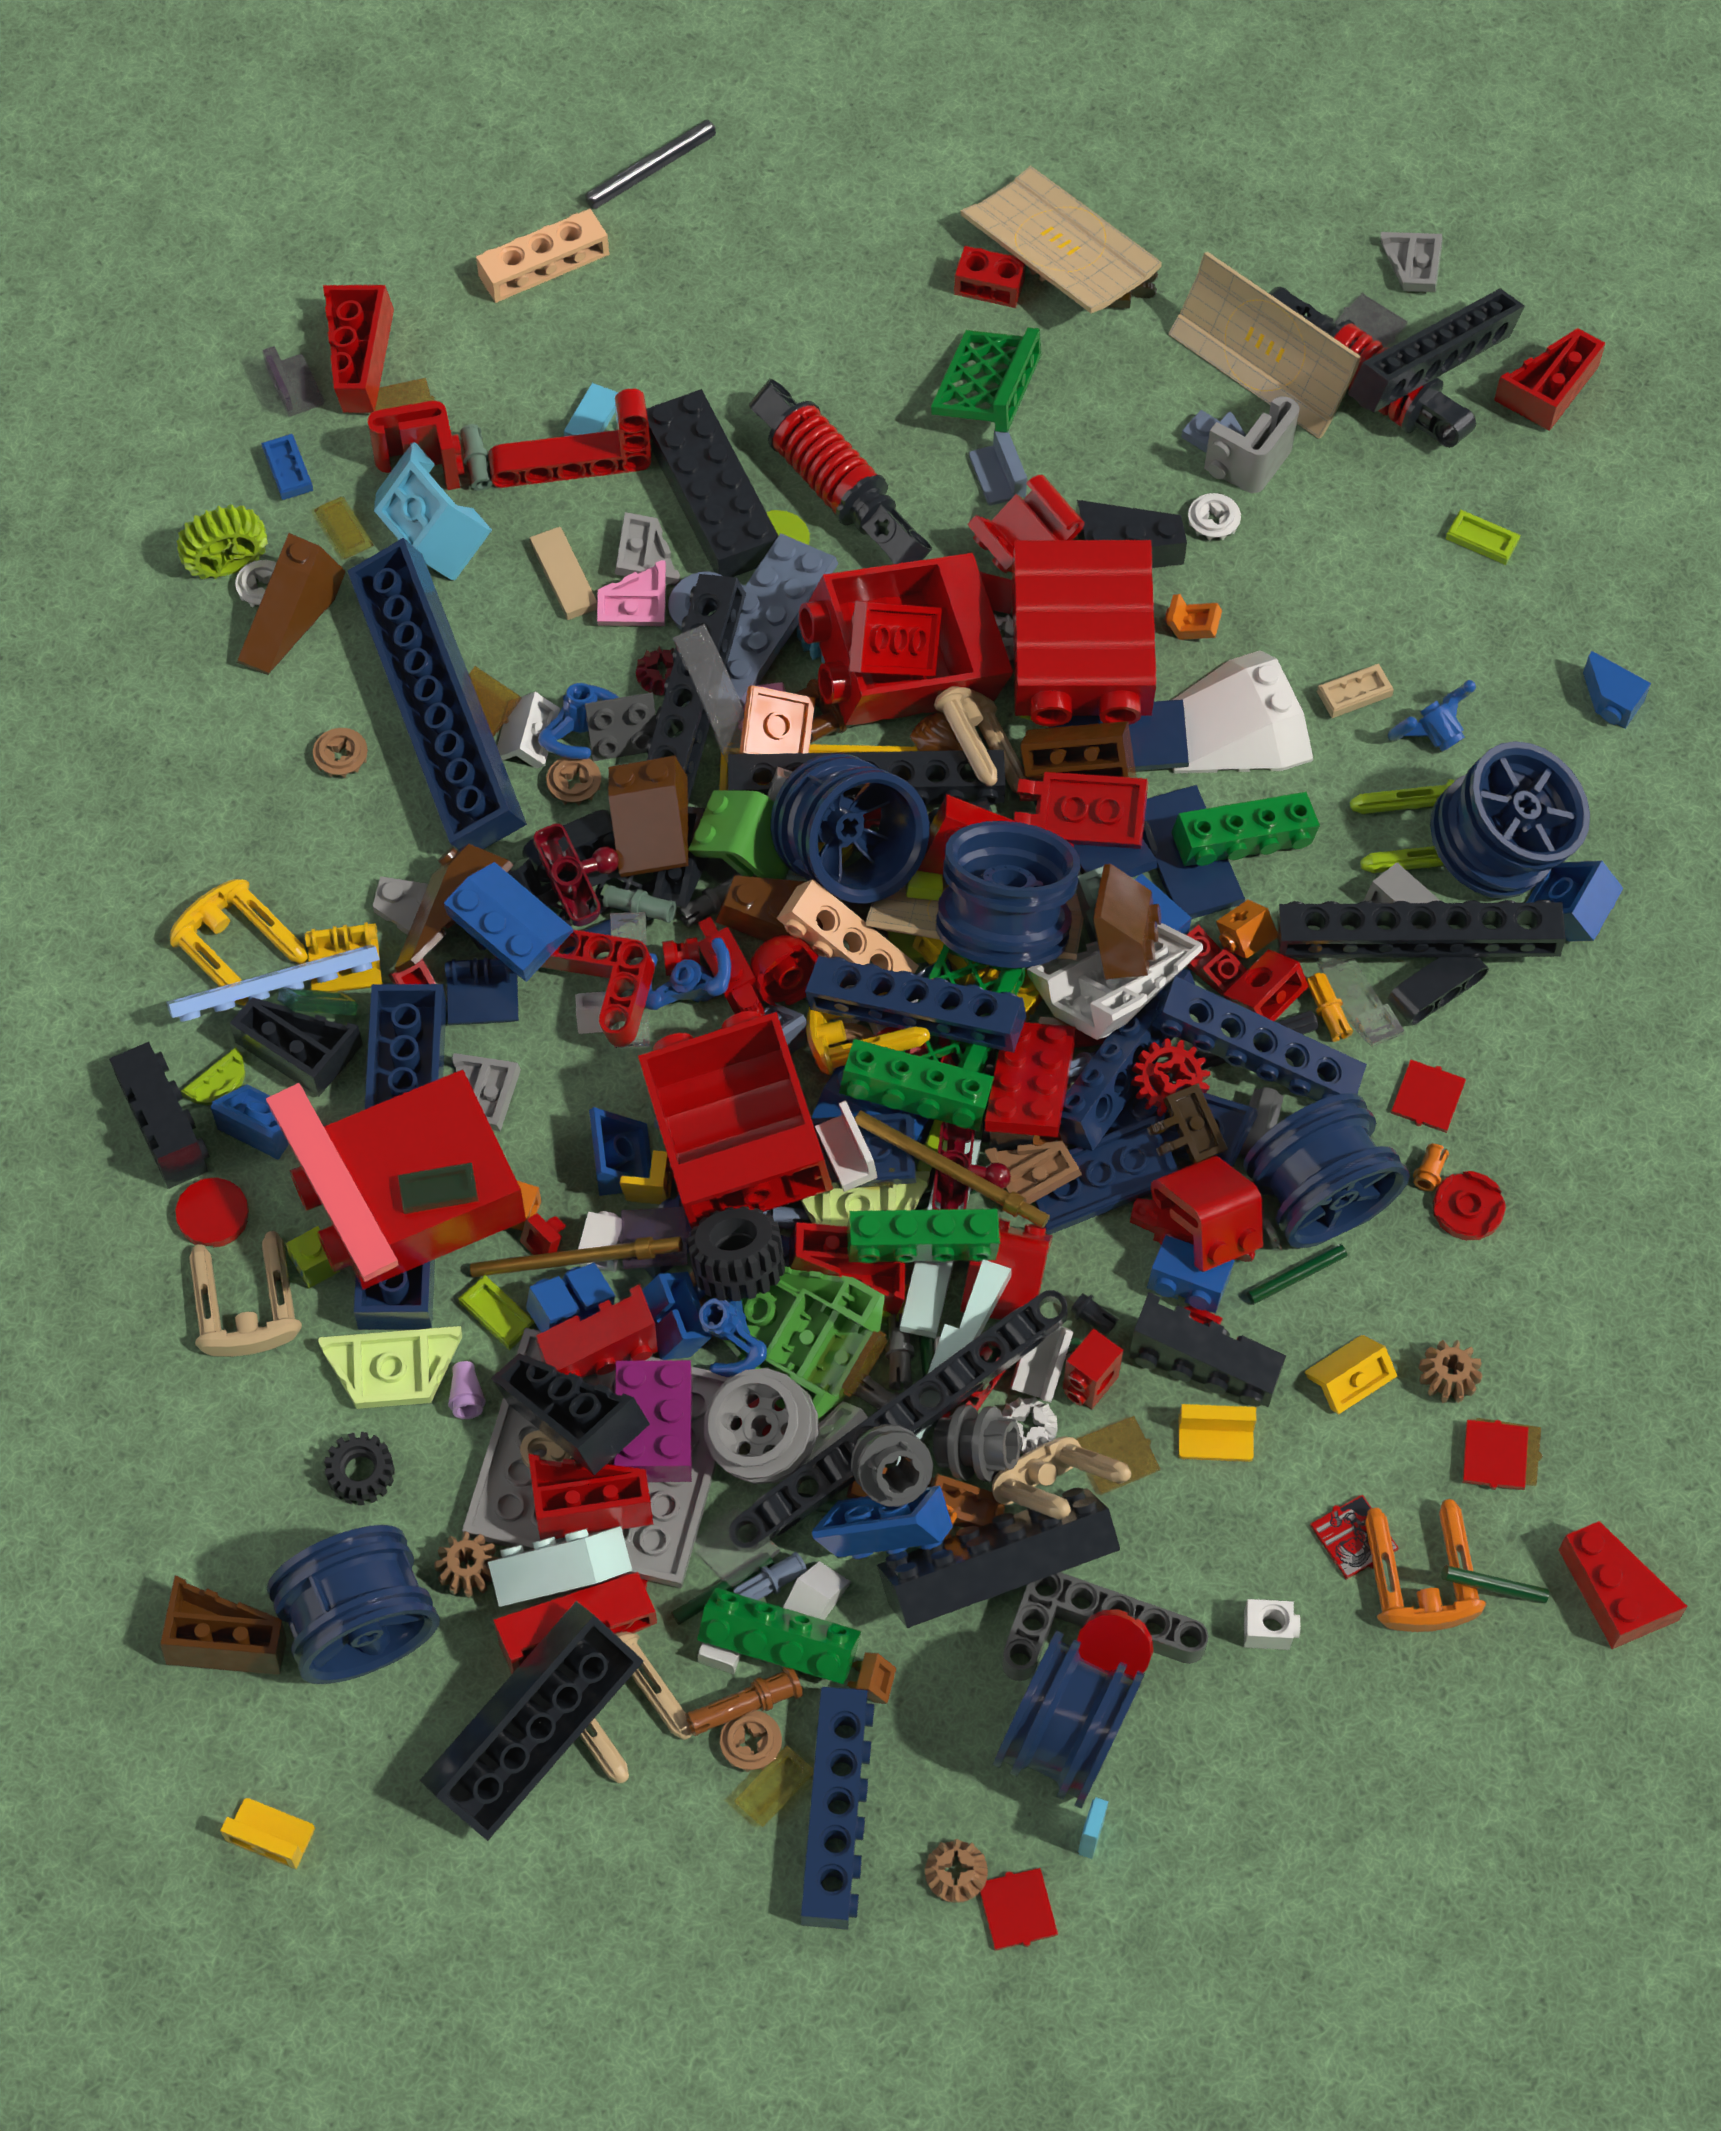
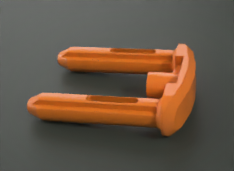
M1446 1499L1441 1504L1439 1515L1449 1566L1460 1568L1457 1556L1458 1551L1461 1556L1463 1569L1473 1571L1461 1508L1453 1499ZM1378 1507L1369 1509L1365 1524L1382 1609L1377 1618L1384 1626L1393 1630L1409 1632L1437 1631L1467 1623L1481 1615L1486 1602L1479 1599L1477 1588L1454 1582L1453 1586L1457 1602H1454L1453 1605L1442 1606L1439 1589L1426 1588L1417 1592L1420 1609H1414L1413 1607L1404 1608L1387 1517ZM1382 1560L1386 1561L1391 1592L1387 1589Z

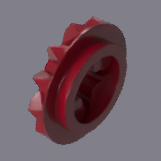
M659 646L657 650L652 652L646 650L644 657L637 660L636 679L645 691L653 692L654 695H665V681L668 676H671L674 665V648L664 650ZM660 662H663L667 669L665 679H662V675H660L658 670Z

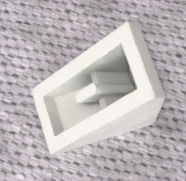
M819 1561L797 1578L783 1608L825 1620L851 1584V1581Z

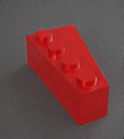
M323 285L329 328L328 339L331 347L330 357L333 385L343 413H372L376 408L394 313L386 285Z

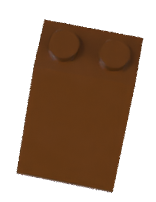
M676 756L609 767L608 797L621 877L688 866V777Z

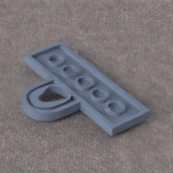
M784 534L779 535L746 586L742 585L746 592V597L713 716L731 724L734 722V718L746 703L748 686H757L799 624V608L801 604L809 601L822 575L833 573L837 567L838 562L835 556ZM698 572L685 577L675 586L669 598L668 608L674 623L680 630L683 618L688 615L691 605L690 592L692 587L696 586L699 574L722 575L714 572ZM695 671L694 673H692L691 676L697 674L698 671Z

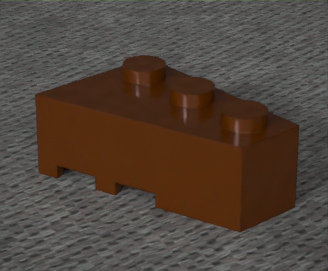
M1128 721L1032 729L1026 731L1021 742L1025 776L1043 781L1044 772L1136 778Z
M734 875L725 894L716 923L765 942L775 936L791 935L777 917L797 886L807 881ZM816 917L818 926L823 930L821 920Z
M175 1575L160 1643L166 1665L280 1675L287 1642L282 1620L241 1602L236 1604L221 1598L217 1592L210 1589L205 1591L186 1583V1579Z

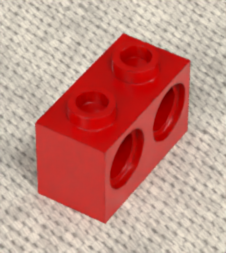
M964 246L955 273L954 295L1016 308L1025 280L1026 264L1014 255H1004L986 251L982 248Z

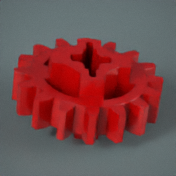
M1167 1038L1162 1042L1161 1048L1156 1042H1153L1148 1047L1149 1053L1143 1050L1138 1056L1141 1063H1135L1132 1067V1071L1139 1074V1076L1134 1077L1131 1085L1140 1086L1141 1088L1135 1097L1137 1099L1146 1097L1148 1101L1145 1109L1148 1110L1153 1105L1157 1106V1113L1160 1117L1167 1110L1163 1101L1166 1096L1198 1083L1203 1093H1206L1210 1088V1085L1202 1082L1211 1075L1210 1071L1201 1070V1066L1206 1061L1205 1057L1199 1059L1194 1057L1197 1050L1195 1046L1188 1051L1184 1050L1183 1040H1180L1173 1047L1170 1039ZM1161 1057H1169L1165 1063H1152ZM1167 1073L1173 1074L1172 1080L1175 1081L1174 1084L1169 1082Z

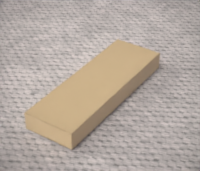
M561 526L530 537V544L567 620L597 610L598 602Z

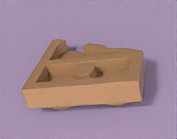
M1063 1141L1048 1142L1041 1146H1034L1032 1144L1018 1145L1017 1150L998 1152L996 1148L985 1150L990 1163H1002L1010 1170L1011 1180L1006 1190L1009 1193L1015 1191L1024 1196L1029 1204L1082 1175Z

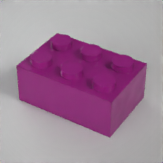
M691 1360L616 1361L615 1394L622 1396L624 1393L634 1397L650 1425L614 1457V1465L646 1469L648 1482H692Z

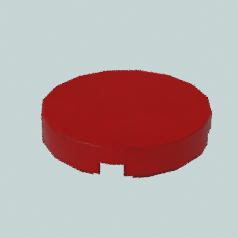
M1463 1171V1174H1452L1446 1177L1437 1187L1432 1203L1434 1217L1440 1227L1451 1236L1465 1241L1481 1240L1492 1235L1502 1223L1506 1204L1498 1184L1488 1176L1474 1171Z
M217 1177L201 1179L189 1185L180 1195L175 1208L176 1222L183 1236L194 1245L202 1244L213 1246V1248L223 1247L235 1241L245 1230L248 1222V1202L242 1190L230 1180Z
M1103 1610L1091 1615L1081 1627L1077 1641L1081 1642L1078 1651L1081 1658L1103 1670H1115L1118 1668L1119 1663L1122 1662L1127 1665L1124 1672L1135 1677L1137 1671L1144 1673L1148 1669L1154 1651L1152 1636L1142 1621L1128 1616L1127 1612L1122 1610Z

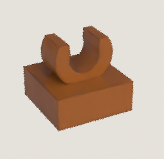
M865 1652L863 1661H855L852 1664V1667L860 1672L858 1681H848L847 1686L851 1689L868 1690L867 1698L872 1702L888 1704L896 1667L878 1653Z

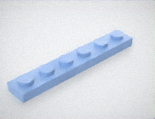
M370 944L167 1001L166 1003L172 1018L179 1017L180 1022L200 1017V1010L214 1007L215 1012L224 1011L235 1007V1000L246 997L249 1000L252 997L263 1000L270 997L269 991L283 988L284 993L295 991L304 987L303 981L317 978L318 983L338 978V971L351 968L352 973L369 970L372 968L371 962L380 959L376 946Z

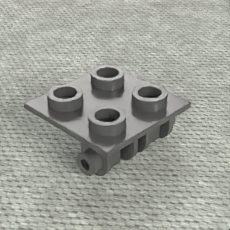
M653 692L585 703L589 730L588 737L593 761L647 753L648 741L654 736L657 725Z

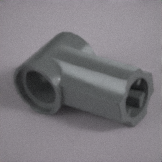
M1267 1087L1254 1089L1249 1106L1256 1108L1258 1115L1239 1154L1247 1155L1253 1145L1272 1127L1277 1125L1284 1096L1280 1095L1275 1089Z

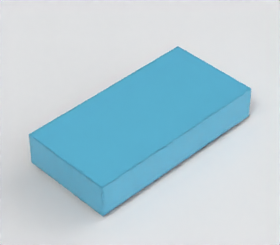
M592 383L566 426L564 436L604 432L616 412L615 396L618 392Z
M1096 1797L1095 1800H1092L1082 1831L1078 1849L1079 1855L1090 1859L1093 1858L1109 1801Z

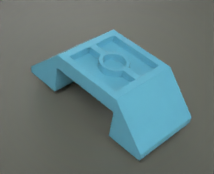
M412 442L376 492L374 512L398 540L404 538L422 553L428 566L447 578L456 580L492 529L473 508L457 506L429 474L435 464L417 443Z

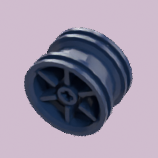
M1513 741L1501 743L1489 749L1472 765L1467 774L1457 778L1437 798L1431 811L1430 830L1432 842L1439 858L1447 870L1460 883L1474 892L1487 897L1507 899L1518 897L1531 890L1537 883L1543 880L1552 868L1563 863L1584 843L1589 831L1590 810L1588 799L1581 783L1573 771L1559 757L1534 744Z
M986 821L959 829L950 836L945 847L943 876L949 887L942 892L938 900L936 931L939 938L948 948L959 955L975 962L995 967H1032L1056 959L1065 951L1069 943L1072 914L1066 902L1074 896L1080 873V857L1075 848L1065 839L1051 831L1020 822Z
M1344 1093L1333 1095L1298 1110L1264 1134L1253 1145L1244 1159L1243 1167L1249 1178H1252V1182L1256 1185L1259 1192L1263 1195H1276L1281 1203V1207L1277 1211L1276 1222L1281 1231L1285 1232L1289 1244L1295 1248L1317 1246L1368 1222L1389 1206L1408 1184L1410 1178L1409 1171L1401 1163L1396 1150L1385 1146L1377 1147L1373 1142L1371 1135L1375 1131L1376 1119L1372 1112L1367 1109L1364 1099L1358 1094Z
M1056 1631L1027 1688L992 1765L1000 1768L1002 1763L1005 1762L1013 1766L1010 1774L1018 1777L1021 1770L1031 1768L1057 1781L1060 1790L1056 1797L1064 1800L1066 1794H1070L1077 1798L1074 1806L1081 1809L1145 1674L1137 1671L1135 1677L1125 1673L1127 1665L1122 1662L1119 1663L1118 1668L1115 1670H1103L1080 1657L1078 1650L1081 1642L1074 1639L1070 1646L1061 1641L1064 1634Z

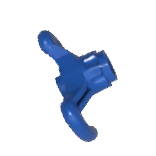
M1467 680L1460 687L1447 694L1443 698L1441 705L1436 701L1420 711L1423 718L1418 723L1414 717L1406 718L1388 732V739L1396 742L1404 736H1428L1435 748L1439 747L1442 752L1465 738L1462 733L1464 729L1456 718L1457 707L1460 701L1475 691L1476 684L1472 680Z
M585 683L571 685L567 689L566 695H563V707L559 715L540 732L538 737L539 744L549 752L561 757L588 759L591 756V750L588 747L565 745L556 740L561 739L571 731L578 733L589 731L585 703L597 702V699L603 701L619 697L607 689Z
M715 938L711 943L718 962V973L715 977L712 975L711 970L694 960L685 959L674 967L670 981L655 991L652 990L651 982L645 1008L658 1010L667 1004L682 999H691L697 1003L699 1001L705 1002L711 1000L714 996L723 994L728 988L731 977V959L729 950L722 938ZM650 953L653 962L656 966V963L658 961L657 956L653 953Z
M697 1285L694 1287L698 1299L701 1300L706 1295L705 1290H700ZM712 1298L701 1307L699 1319L704 1331L722 1340H731L748 1353L747 1357L739 1362L729 1364L713 1363L709 1371L720 1376L733 1377L745 1370L755 1369L765 1361L767 1347L763 1341L757 1340L750 1334L746 1323V1316L743 1312L742 1301ZM738 1336L743 1337V1338H744L745 1340H747V1341L744 1342V1341H743L742 1339H740Z

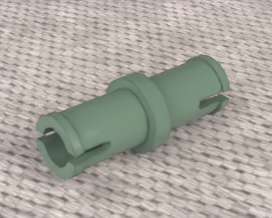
M476 424L466 425L460 430L465 450L463 461L469 469L472 489L474 488L476 491L486 490L492 486V481L487 464L489 461L488 451L483 445L481 428Z
M609 885L603 897V905L605 907L630 912L636 918L647 916L670 923L676 911L675 901L649 896L643 890L633 892Z

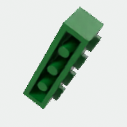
M1307 792L1179 813L1171 833L1184 866L1195 864L1205 866L1214 861L1224 859L1239 860L1247 855L1259 853L1269 855L1282 849L1305 848L1312 844L1320 824Z
M854 1039L844 1069L839 1093L855 1099L884 1105L892 1109L921 1115L925 1118L954 1124L961 1128L979 1131L994 1076Z
M998 1209L849 1211L847 1224L848 1262L909 1263L913 1261L948 1262L971 1260L981 1262L983 1259L996 1260L1000 1245Z
M715 1588L704 1607L697 1640L844 1684L855 1660L861 1631Z

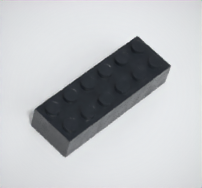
M700 389L646 408L650 448L714 573L735 577L757 569L779 536L703 390Z
M1072 1488L1062 1494V1498L1068 1501L1071 1509L1070 1514L1063 1519L1058 1520L1027 1508V1510L1016 1514L1004 1513L992 1519V1523L981 1527L968 1526L962 1528L956 1533V1536L942 1540L943 1542L937 1547L931 1549L920 1548L909 1553L902 1551L886 1557L885 1562L876 1564L888 1604L906 1628H910L1117 1552L1121 1549L1109 1508L1088 1488Z
M576 1601L419 1781L442 1803L484 1839L489 1841L640 1667L644 1660L594 1614Z

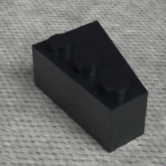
M1077 500L1076 513L1084 521V527L1078 534L1079 540H1151L1152 568L1184 565L1187 539L1181 515Z
M253 997L229 1023L235 1043L296 1083H300L302 1087L318 1097L363 1046L358 1025L347 1023L346 1026L328 1021L324 1016L317 1014L315 1017L295 1012L294 1008Z

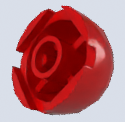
M791 935L775 936L767 940L755 951L751 959L750 968L756 978L755 986L758 994L772 1006H777L775 1002L783 1001L786 1005H791L805 998V990L819 955L804 940Z

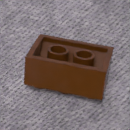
M1104 864L1094 913V923L1105 980L1148 976L1150 961H1155L1154 943H1158L1157 925H1161L1160 905L1153 903L1151 890L1114 865Z

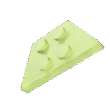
M916 1171V1183L862 1186L845 1192L842 1188H833V1190L802 1199L800 1202L812 1224L847 1226L849 1211L915 1210L930 1183V1171Z
M461 1326L319 1337V1345L357 1409L423 1404L432 1402L462 1339Z

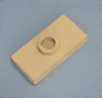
M1378 663L1319 685L1317 693L1331 718H1335L1391 697L1394 689Z

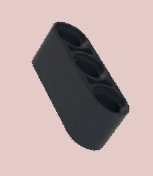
M597 810L563 825L580 861L592 858L593 853L600 847H610L616 851L611 812L608 810ZM562 837L558 843L564 852L567 850L568 844L565 837ZM533 838L524 846L522 856L524 859L530 857L539 881L548 883L550 879L541 862L538 850L534 846ZM561 872L560 874H558V878L568 875L571 872Z
M1439 957L1397 985L1389 994L1388 1000L1407 1022L1413 1026L1480 982L1488 973L1489 967L1480 957Z

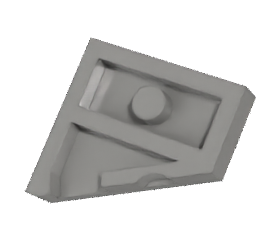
M1381 232V244L1403 291L1436 292L1443 243L1442 234Z
M625 512L615 568L616 575L628 576L634 572L638 574L654 567L656 562L665 560L666 584H678L680 574L678 570L674 569L670 559L671 551L667 542L662 537L663 531L658 518Z
M380 876L373 903L374 913L386 921H392L399 930L408 935L428 884Z
M454 1053L452 1059L456 1072L464 1070L492 1130L501 1132L521 1071L518 1063Z

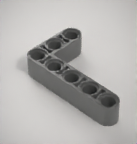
M1060 1572L1027 1585L1004 1648L1002 1667L1007 1677L1012 1680L1024 1681L1029 1679L1037 1668L1054 1618L1082 1627L1091 1615L1100 1611H1125L1128 1613V1616L1133 1617L1135 1620L1138 1618L1145 1625L1155 1623L1162 1628V1633L1158 1635L1151 1634L1154 1653L1187 1664L1197 1662L1204 1655L1208 1642V1632L1206 1627L1195 1619ZM1041 1585H1048L1055 1593L1046 1597L1038 1594L1035 1589ZM1075 1598H1084L1089 1601L1091 1606L1087 1609H1078L1074 1607L1071 1601ZM1028 1619H1036L1042 1624V1628L1031 1631L1024 1627L1023 1622ZM1184 1636H1192L1197 1639L1199 1645L1189 1648L1184 1646L1180 1639ZM1022 1653L1030 1659V1662L1022 1666L1016 1665L1011 1661L1010 1657L1014 1654Z

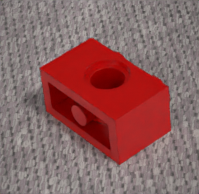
M1268 949L1223 996L1233 1003L1275 1021L1309 986L1299 961Z
M1093 1328L1066 1361L1062 1387L1065 1390L1066 1396L1073 1403L1079 1406L1084 1404L1092 1410L1118 1379L1123 1349Z

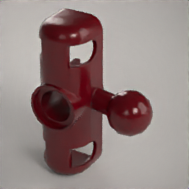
M556 823L539 829L534 834L533 843L548 874L551 887L567 913L568 920L577 927L592 923L600 914V903L586 874L594 871L601 874H610L615 871L619 864L618 854L610 847H600L593 853L592 858L580 861L565 828L561 824ZM562 837H565L568 848L564 852L558 843ZM568 871L573 873L576 878L570 882H565L558 878V874ZM592 897L597 907L593 913H591L586 903Z
M942 1122L938 1153L1002 1189L1009 1185L1011 1174L1006 1165L999 1162H993L987 1167L971 1164L975 1130ZM942 1138L948 1142L946 1152L941 1147ZM971 1142L970 1151L965 1154V1145ZM936 1169L932 1210L958 1209L962 1205H964L963 1209H967L969 1187ZM935 1201L941 1204L940 1209L935 1206Z

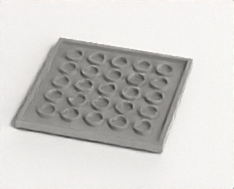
M525 1328L517 1354L520 1353L543 1362L536 1335L541 1332ZM650 1357L649 1359H647V1360H645V1361L662 1360V1359ZM692 1367V1482H648L653 1525L622 1529L632 1571L626 1573L638 1572L641 1579L682 1588L717 1465L704 1439V1415L712 1395L731 1377L720 1376L709 1370ZM616 1369L605 1375H597L596 1373L584 1377L582 1380L594 1386L601 1384L609 1387L615 1393ZM504 1397L462 1533L467 1531L470 1538L474 1539L481 1533L486 1542L507 1547L523 1545L524 1551L534 1549L532 1543L539 1541L540 1536L530 1468L522 1461L520 1445L527 1434L539 1429L513 1409ZM538 1449L534 1452L535 1455H540V1458L544 1457L547 1453L543 1449ZM614 1458L607 1464L614 1465ZM566 1538L555 1539V1540H556V1543H558V1542L565 1541Z

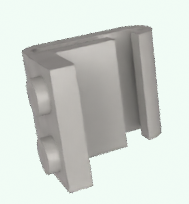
M1289 397L1275 398L1271 402L1269 415L1263 412L1245 437L1216 422L1209 432L1204 469L1209 471L1213 477L1224 479L1246 492L1258 493L1262 491L1292 451L1299 415L1298 403Z

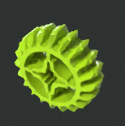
M229 504L226 508H221L218 505L215 510H205V514L201 516L194 515V521L186 522L184 524L185 529L178 532L179 539L176 541L182 565L185 566L186 570L190 571L192 576L199 575L201 579H206L209 576L217 579L218 577L241 571L249 563L258 561L259 556L266 553L265 546L268 544L264 524L259 516L254 513L253 509L246 510L244 505L235 508L232 504Z

